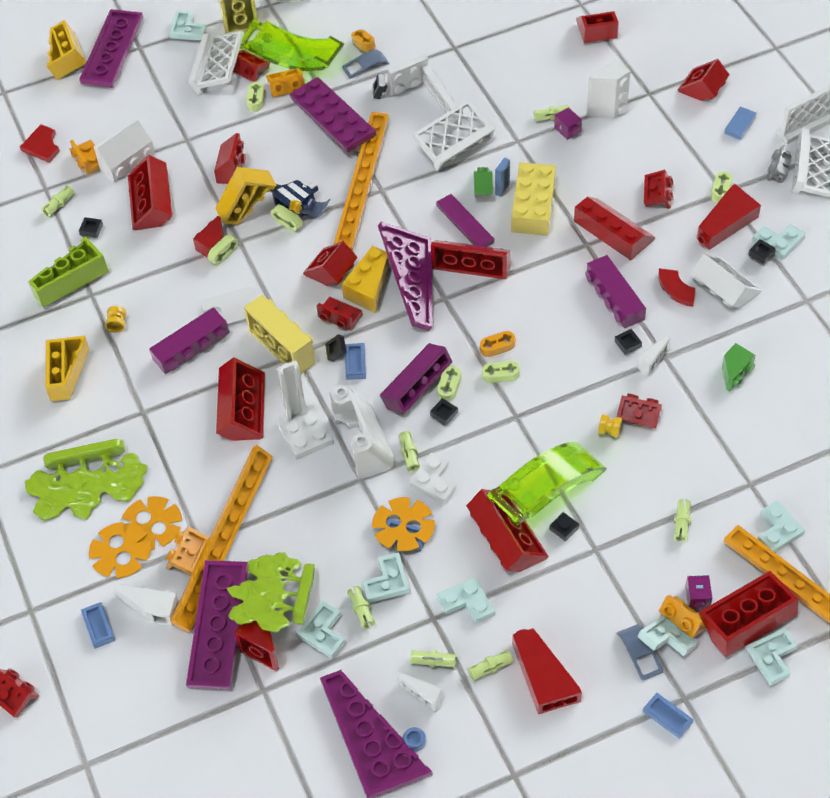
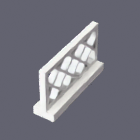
M242 30L214 37L210 33L203 34L188 81L196 94L203 93L206 87L230 82L244 35Z
M830 86L785 107L782 126L776 129L775 134L786 145L797 140L802 128L810 129V134L830 124Z
M467 100L415 132L412 137L433 161V167L438 172L490 139L496 128L492 123L488 124L472 103ZM468 107L471 111V116L461 114L462 109ZM448 118H458L457 124L447 123ZM460 120H470V127L460 125ZM473 121L480 122L483 127L480 129L473 128ZM434 126H444V133L435 132ZM447 127L457 129L456 135L446 134ZM459 129L469 131V136H459ZM420 135H430V142L423 141ZM433 136L443 137L442 144L433 143ZM445 138L455 140V145H445ZM431 148H441V154L435 156Z
M802 128L796 142L792 193L799 195L800 191L830 198V191L825 188V186L830 185V178L826 174L830 171V163L827 161L830 159V149L828 148L830 146V139L809 134L810 129ZM810 141L816 142L819 146L815 148ZM823 149L828 155L823 157L819 151ZM814 154L818 160L813 161L809 155ZM822 162L826 169L822 170L817 164ZM813 167L817 173L812 174L808 169ZM821 176L826 182L821 184L817 177ZM811 180L816 186H808L807 182Z

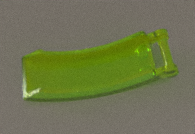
M253 19L250 27L243 35L240 48H245L264 60L288 69L300 68L301 71H319L327 69L345 43L332 36L323 39L302 37L290 33L269 21L262 23ZM255 30H259L254 39L249 42L248 40Z
M578 442L564 443L539 454L524 464L496 489H492L487 494V499L495 502L512 518L511 521L517 526L525 519L533 518L551 501L572 487L587 481L593 482L607 468ZM506 495L522 511L517 512L501 496Z

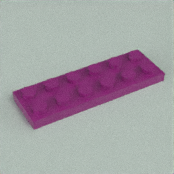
M110 9L79 78L80 84L114 87L143 20L141 12Z
M319 77L289 94L291 100L347 153L377 135L376 130Z
M205 560L186 681L188 688L232 689L238 646L234 632L240 624L236 623L235 620H231L229 613L232 607L238 606L243 601L232 597L226 588L240 586V583L247 580L248 562Z

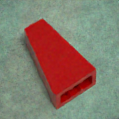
M733 184L698 226L696 239L701 245H704L709 250L759 218L761 205L739 186Z
M534 628L529 630L521 629L512 634V645L538 715L581 702V688Z

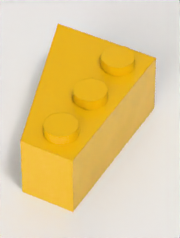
M65 20L51 27L49 35L50 51H48L49 62L46 67L59 80L75 69L80 68L86 61L75 32Z
M236 168L215 208L223 224L239 225L253 210L255 203L258 200L262 201L265 198L264 194L270 188L274 189L277 186L268 170Z
M371 246L342 283L343 299L376 313L377 304L390 267L386 251Z
M85 335L46 340L45 388L50 401L71 399L90 350Z

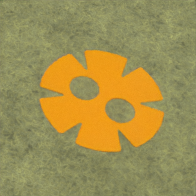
M159 496L148 497L147 507L141 499L135 501L125 510L122 519L132 521L131 523L145 530L147 535L138 542L151 541V550L155 549V538L163 547L170 543L181 529L179 526L170 524L182 521V514L176 504H173L164 510L169 500ZM142 511H147L151 515V519L145 524H141L136 520V516ZM156 522L165 523V532L154 534L151 530L153 524ZM131 523L124 524V533Z
M409 497L394 498L388 501L392 511L381 505L374 514L372 528H385L376 533L375 537L387 548H390L398 540L397 551L417 549L419 545L415 537L426 543L434 532L435 520H422L431 515L432 511L419 500H416L412 507L409 508ZM390 515H397L400 517L401 523L399 526L392 528L387 525L386 519ZM409 521H418L421 524V529L417 533L408 532L406 525Z
M119 522L111 524L98 532V535L105 542L93 539L89 547V559L102 557L92 565L98 573L109 577L114 567H116V578H122L132 575L142 568V565L135 558L148 560L151 552V541L138 542L147 535L145 530L131 523L124 533V523ZM114 535H120L123 537L124 542L122 546L113 548L109 545L110 538ZM121 552H128L131 555L130 561L125 565H120L116 562V557Z

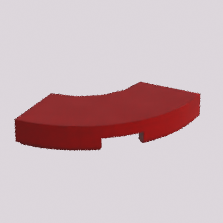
M659 268L658 279L663 291H666L674 301L693 307L695 287L688 286L682 282L678 270Z

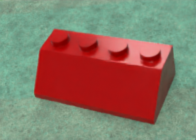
M148 154L128 175L132 229L135 231L162 227L172 217L167 164Z
M587 196L575 206L574 222L630 261L655 240V236L598 198Z
M435 240L431 242L432 269L506 280L510 266L511 250Z
M234 357L219 367L216 434L231 441L261 440L264 428L265 372Z
M481 489L466 505L470 511L471 518L480 527L481 534L486 537L490 543L491 550L496 553L501 561V566L506 571L521 572L549 557L508 492Z
M768 571L699 611V616L714 645L725 657H728L798 615L799 599L771 571Z

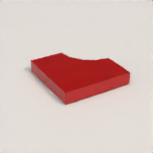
M40 124L22 143L20 150L50 163L60 152L59 147L53 143V138L56 135L55 129Z

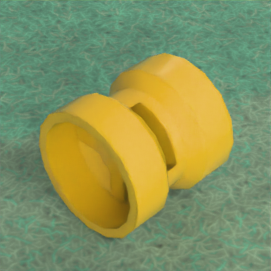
M111 306L108 308L105 323L108 331L119 333L124 330V320L127 312L123 307Z
M602 414L598 434L605 435L608 432L612 437L618 438L622 418L615 417L610 420L608 415Z

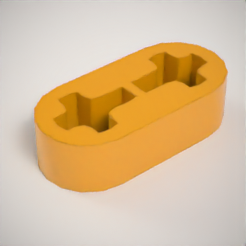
M365 30L352 32L353 44L362 51H371L376 47L374 37Z
M503 331L485 337L480 341V353L485 357H492L510 351L515 347V335L510 331Z

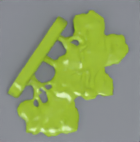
M111 439L47 453L43 457L44 466L47 469L58 470L54 474H48L41 470L35 471L31 478L25 481V488L27 494L40 498L35 504L33 513L39 516L41 520H48L59 516L66 507L71 508L74 516L87 520L91 514V509L101 502V493L106 492L115 500L129 502L135 495L136 490L144 483L143 475L147 473L148 465L140 463L138 455L134 453H127L120 461L110 459L125 452L123 440ZM103 460V465L98 470L89 471L86 468L87 462ZM119 463H123L124 467L119 466ZM80 464L81 466L79 469L69 474L64 469V467H69ZM108 464H110L111 466L115 465L119 469V471H111L109 469ZM103 467L107 469L105 472H102ZM60 475L59 481L56 480V476Z
M278 552L275 555L265 554L257 559L247 561L249 564L248 571L257 577L256 581L246 580L240 583V586L226 588L232 597L243 601L238 606L232 607L229 613V618L235 620L240 625L257 621L262 630L278 632L280 628L290 625L289 620L284 616V612L289 610L293 611V623L304 625L314 580L315 564H304L301 577H297L293 570L301 566V562L298 559L288 557L285 552ZM283 570L289 573L287 576L290 577L283 576L282 574H280V571ZM288 581L299 582L298 592L286 591L284 584ZM289 595L297 596L294 606L284 604L283 600Z

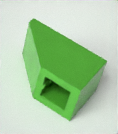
M477 167V171H474V194H493L492 170H488V167Z
M737 343L727 351L722 363L726 390L729 392L735 386L738 387L742 383L744 376L750 374L755 368L754 361L756 355Z

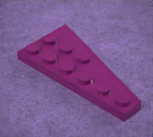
M381 221L378 224V229L411 325L430 331L433 327L431 238Z
M342 670L320 677L321 684L366 798L378 797L433 775L431 769L419 759L414 750L412 751L403 738L373 708L369 700L364 698Z

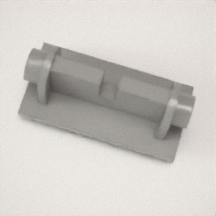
M785 144L779 150L776 149L772 154L771 159L773 161L767 170L769 172L768 181L772 177L778 182L786 179L787 168L789 167L792 155L789 151L784 150Z

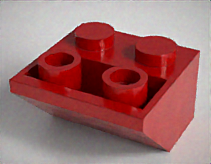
M615 11L576 18L584 43L615 39L618 36L619 22Z
M235 133L220 145L214 169L217 184H228L236 168L242 167L246 163V154L243 153L244 142L241 141L240 133Z

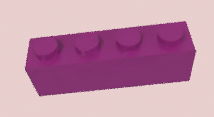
M605 255L588 262L585 276L594 285L596 293L602 296L606 307L612 310L616 321L621 323L624 329L644 321L646 307L609 256Z
M214 307L150 347L149 351L153 361L164 374L175 370L179 365L192 359L196 354L209 348L210 345L229 334L227 321Z
M428 343L385 388L380 397L387 410L404 414L453 362L446 347Z

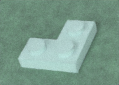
M176 10L169 33L170 39L202 40L203 34L206 33V24L192 23L193 11Z
M791 224L780 234L762 226L752 237V242L756 243L759 239L776 248L774 255L784 260L805 238L806 233Z
M778 500L760 511V516L771 528L760 534L757 539L775 553L804 535L805 529Z
M399 552L378 557L382 576L362 581L368 603L410 593Z
M476 577L437 593V599L446 615L466 607L475 624L495 616V611Z
M322 601L296 633L297 637L333 659L345 644L343 637L330 630L341 616L340 611Z
M664 615L643 628L637 636L653 651L667 642L683 656L694 650L699 643L696 638H690Z
M786 628L747 645V652L769 686L790 677L791 673L780 657L795 651L797 644Z

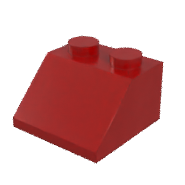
M715 59L693 68L678 88V91L700 101L711 100L718 95L719 89L726 84L730 74L719 59Z
M344 241L323 248L303 274L326 286L337 285L344 279L343 275L354 267V262L358 257Z
M257 621L239 625L234 633L240 653L277 672L279 665L271 632L262 630Z

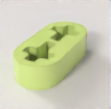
M253 82L248 87L246 102L247 108L250 111L256 112L263 107L265 91L262 83Z
M728 172L716 174L711 193V199L714 202L718 203L731 187V174Z
M280 204L271 210L272 217L278 223L294 232L303 225L301 218L297 214Z
M229 234L224 236L209 251L208 260L215 265L221 264L235 251L238 246V239Z
M514 361L487 363L482 368V378L488 383L514 381L519 377L520 367Z
M449 366L442 373L437 388V395L440 400L443 398L449 402L455 398L461 381L459 368ZM452 374H454L455 376H453V377H452V380L450 381V380H449V377H450ZM447 387H449V391L447 392V394H444L443 392H445Z

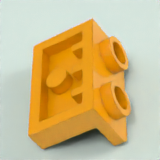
M300 68L266 75L272 97L290 94L305 85Z
M71 140L69 151L73 158H77L76 162L79 168L84 169L87 175L100 170L94 150L95 145L92 140L76 145L74 140Z
M189 526L183 532L179 531L174 540L177 545L175 549H170L165 559L168 561L166 568L170 570L173 566L192 575L210 537Z
M668 595L665 597L658 611L685 634L693 639L706 630L699 613L690 608L683 600L677 596L672 597Z

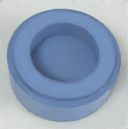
M412 727L403 734L404 742L412 751L417 752L424 748L426 736L423 730Z

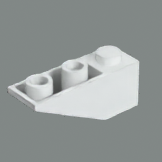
M126 583L121 585L113 584L116 597L149 622L173 626L169 621L179 602L176 593L170 590H153L145 586L142 588L133 587Z

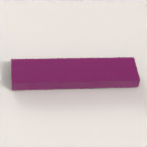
M452 194L436 201V206L473 245L488 247L494 243L493 236Z

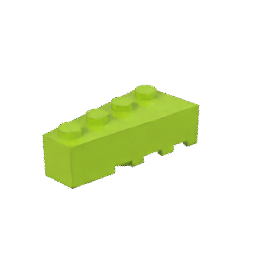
M86 236L81 239V243L77 247L72 246L68 249L69 253L54 260L53 266L44 268L28 281L34 298L42 307L51 304L109 272L103 254Z

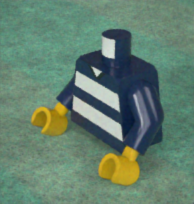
M295 180L289 184H276L277 186L274 189L270 188L267 191L272 192L275 206L280 204L302 218L305 214H311L316 204L314 193L319 191L314 182L304 185L299 180Z

